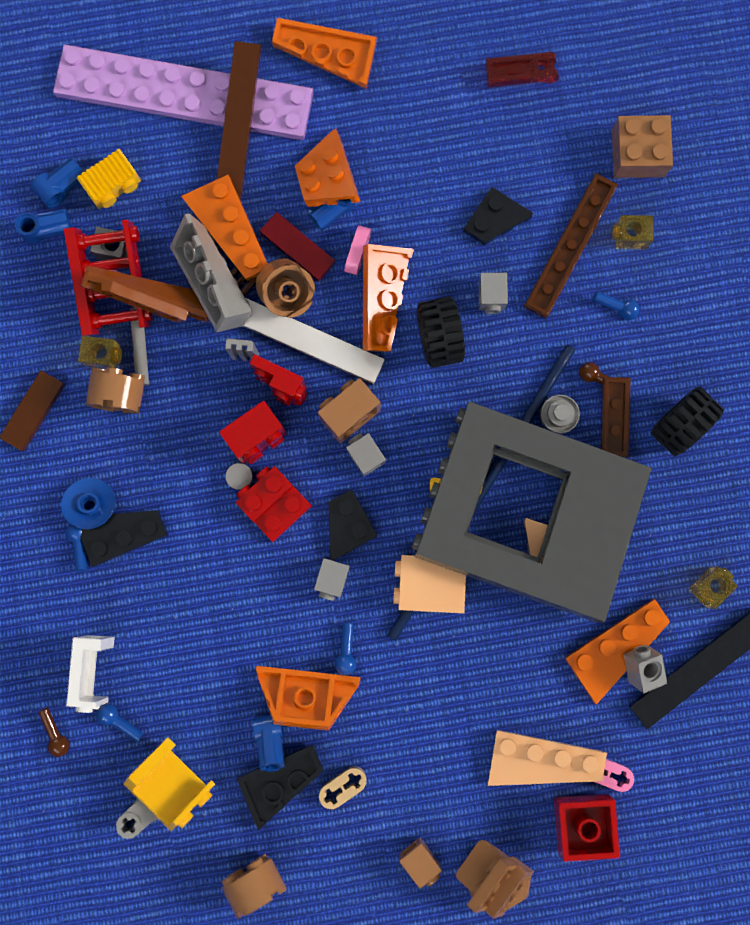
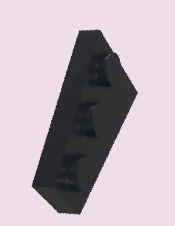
M155 510L112 514L99 527L81 529L82 534L80 537L92 567H96L168 536V532L159 511Z
M314 744L284 756L285 767L278 771H261L259 767L237 778L258 831L276 813L283 809L291 799L323 772L324 768Z

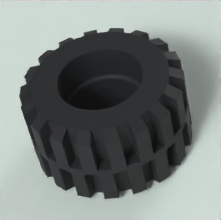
M448 296L419 302L417 306V320L422 347L428 365L431 368L463 362L465 357L464 335L458 308L453 298Z
M701 386L696 387L654 425L651 435L674 457L681 455L718 422L723 415L724 409Z

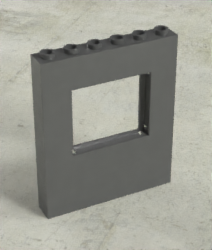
M469 401L465 409L460 407L455 423L459 424L457 432H452L446 447L450 448L448 458L443 457L438 472L442 473L439 483L434 482L429 497L433 498L431 507H426L420 523H423L424 527L422 533H416L411 547L415 549L413 557L595 623L605 622L652 468ZM493 455L562 479L538 557L467 532Z

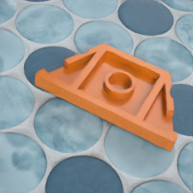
M334 129L295 165L303 199L308 207L320 206L322 204L338 205L339 200L350 199L352 203L360 202L340 135Z
M256 666V674L274 725L329 731L360 685V677Z

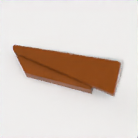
M86 267L81 287L176 323L186 321L187 316L202 322L210 321L193 289L97 267Z

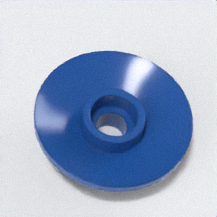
M84 478L74 482L67 488L61 500V511L64 518L72 526L80 529H93L104 524L113 514L116 503L115 495L106 482L97 478ZM88 504H95L93 509L86 510Z

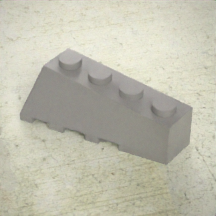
M190 213L185 214L170 245L175 258L216 332L244 326L252 312L249 302L244 298L238 287L237 280L230 273L225 259L220 255L215 246L214 239L209 235L205 226Z

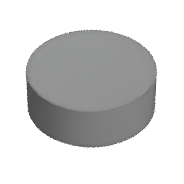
M236 463L228 468L226 481L233 489L241 490L246 485L250 486L252 484L253 473L247 465Z

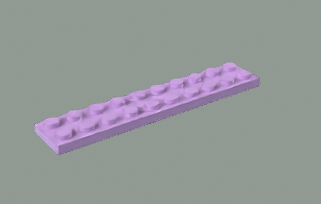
M64 45L53 93L56 97L224 126L230 74ZM257 79L251 131L304 141L313 98V88Z

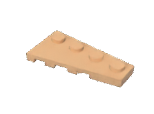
M497 730L488 786L603 781L607 752Z

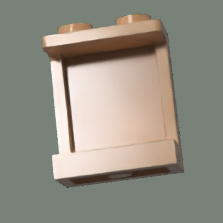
M401 555V561L395 562V577H400L399 588H394L393 604H398V610L464 613L466 575L409 555Z

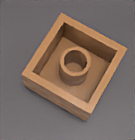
M671 115L618 116L612 128L614 178L665 177L673 166Z
M361 378L355 382L352 379L340 388L342 393L334 399L332 397L327 398L319 406L321 409L318 411L320 421L339 444L343 443L381 411V402Z

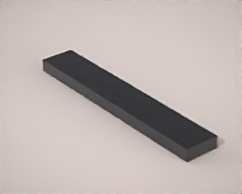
M750 611L667 675V684L644 693L628 706L646 729H649L750 649Z

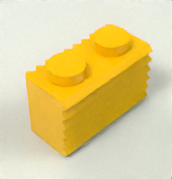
M120 149L112 152L111 155L103 158V160L76 177L98 209L112 206L118 196L124 192L126 194L133 192L138 187V183L141 182L138 174Z

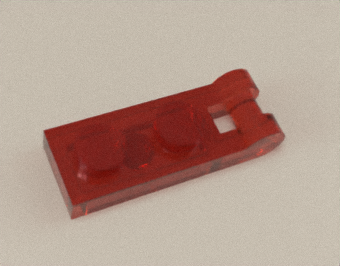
M554 52L487 58L485 67L488 87L536 82L554 83L559 79L558 70L555 69L554 65L557 62L556 54ZM538 65L544 66L545 70H539Z

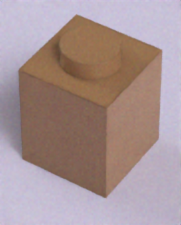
M420 837L399 854V862L419 888H422L425 884L431 886L439 879V873L442 871L441 865Z

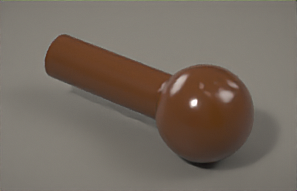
M586 362L579 369L580 378L587 383L596 381L602 384V378L609 377L600 372L598 365L593 362Z
M49 708L40 709L38 714L50 739L47 745L48 752L54 757H62L69 751L70 742L67 737L60 735Z

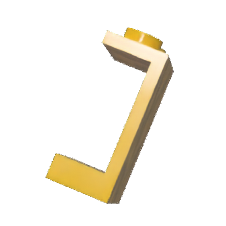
M167 738L127 778L124 785L172 831L177 825L182 829L194 816L190 811L196 804L202 807L212 796L209 790L215 783L211 780L205 785L171 751L175 744Z

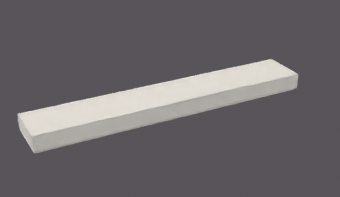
M245 298L249 302L252 312L243 327L369 383H375L385 359L363 351V349L297 320L275 315L267 307Z

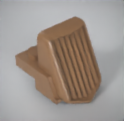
M480 840L458 869L456 877L471 891L470 895L472 898L467 906L475 913L486 911L495 919L502 917L506 910L511 909L528 897L531 876L534 871L517 858L509 857L490 842Z

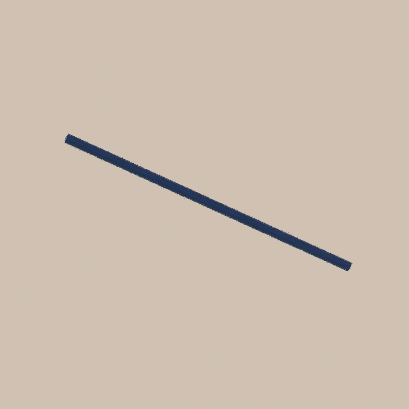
M566 345L520 420L527 423L532 422L574 354L575 348ZM498 456L488 471L473 516L508 461L507 459ZM403 610L387 636L397 641L415 611Z

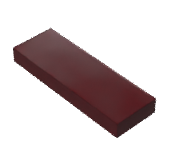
M278 212L260 230V234L300 265L318 282L336 263L331 256Z

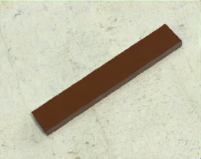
M235 41L217 179L229 175L239 199L242 201L262 47L260 44Z
M595 173L523 308L547 319L618 184Z

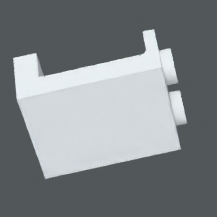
M86 635L73 638L67 706L76 707V712H93V709H99L101 705L108 703L109 697L95 696L93 694L97 651L114 648L115 637Z

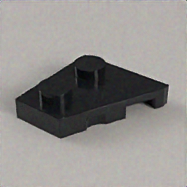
M491 187L464 227L463 232L481 244L486 245L495 240L497 236L508 233L524 221H529L534 213Z
M352 489L328 502L330 557L332 561L377 537Z

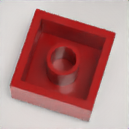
M264 400L219 431L235 456L243 464L249 462L250 465L262 458V452L267 448L271 447V449H274L285 441L283 437L287 435L283 426Z
M608 793L554 797L558 854L564 862L620 858L616 804L613 797Z

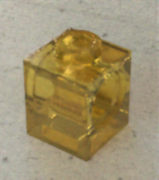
M621 215L612 228V239L616 240V249H647L653 242V216ZM626 229H634L637 236L629 235Z
M82 336L78 362L85 367L116 368L117 363L121 362L122 349L119 348L120 345L114 339ZM102 348H106V356L102 359H97V352Z
M718 566L710 567L689 590L707 609H717L738 585L733 581L734 576L730 571ZM713 579H716L720 585L716 593L710 587Z

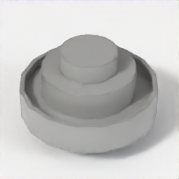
M566 395L550 397L540 409L542 425L545 429L558 434L568 433L579 421V407L572 398Z

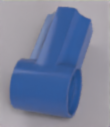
M70 157L50 174L43 173L37 176L31 183V189L48 208H54L64 201L66 192L79 183L76 177L81 175L83 170Z
M350 199L348 201L339 200L338 205L322 204L315 206L307 214L314 225L323 231L341 215L351 212L355 208L356 203H352Z
M66 209L36 215L23 213L15 220L16 231L30 244L39 243L43 238L64 234L65 228H72ZM35 225L32 231L25 232L28 226Z
M271 715L254 717L253 731L255 740L258 742L261 771L268 772L278 771L285 767L282 738H284L283 725H274Z

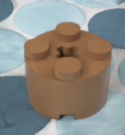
M287 258L271 261L263 267L256 277L258 296L273 314L294 318L306 312L311 306L315 292L314 281L310 274L296 262ZM287 285L288 290L283 292V287Z
M92 368L86 405L100 410L112 412L115 410L123 411V413L139 414L145 376L135 373H129V376L123 375V370L117 368H106V370Z
M266 854L261 855L246 866L247 871L243 872L242 868L222 880L224 886L221 888L237 919H240L243 914L246 916L273 900L272 895L277 892L281 894L287 889L272 858H267Z

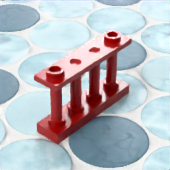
M122 220L123 230L85 235L81 229L75 227L64 229L82 336L98 335L101 325L136 320L139 321L140 328L150 327L153 314L136 308L137 310L99 315L95 311L94 302L97 299L109 297L80 286L87 266L106 270L130 267L132 276L142 278L136 243L140 241L139 230L132 221ZM125 241L128 257L90 262L86 259L85 249H88V246Z

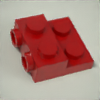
M254 354L249 363L254 371L253 374L257 376V380L270 386L273 396L276 397L275 400L286 406H290L291 403L296 406H302L308 395L303 377Z
M267 466L256 476L259 480L252 487L246 485L237 493L236 496L239 499L235 503L272 542H275L312 505L275 466L272 469Z

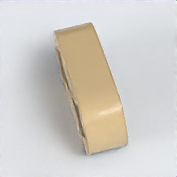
M351 766L332 778L320 790V803L327 809H335L357 795L365 788V771L358 766ZM350 773H353L354 776L358 774L361 776L359 779L360 785L356 786L353 783L348 787L344 786L349 781ZM341 788L342 791L336 795L337 801L333 802L332 799H325L327 789L333 792Z

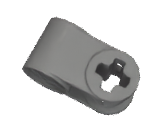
M137 799L119 817L116 823V830L121 837L130 839L137 836L144 828L158 818ZM135 819L136 823L134 826L128 828L126 825L128 821Z

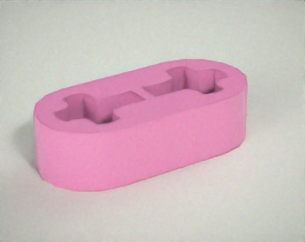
M358 225L344 272L358 275L363 262V246L369 243L370 228Z
M606 759L603 781L594 782L616 791L625 792L633 786L634 776L627 767ZM624 771L623 775L627 777L626 782L621 781L617 785L618 781L610 777V774L612 772L620 775Z

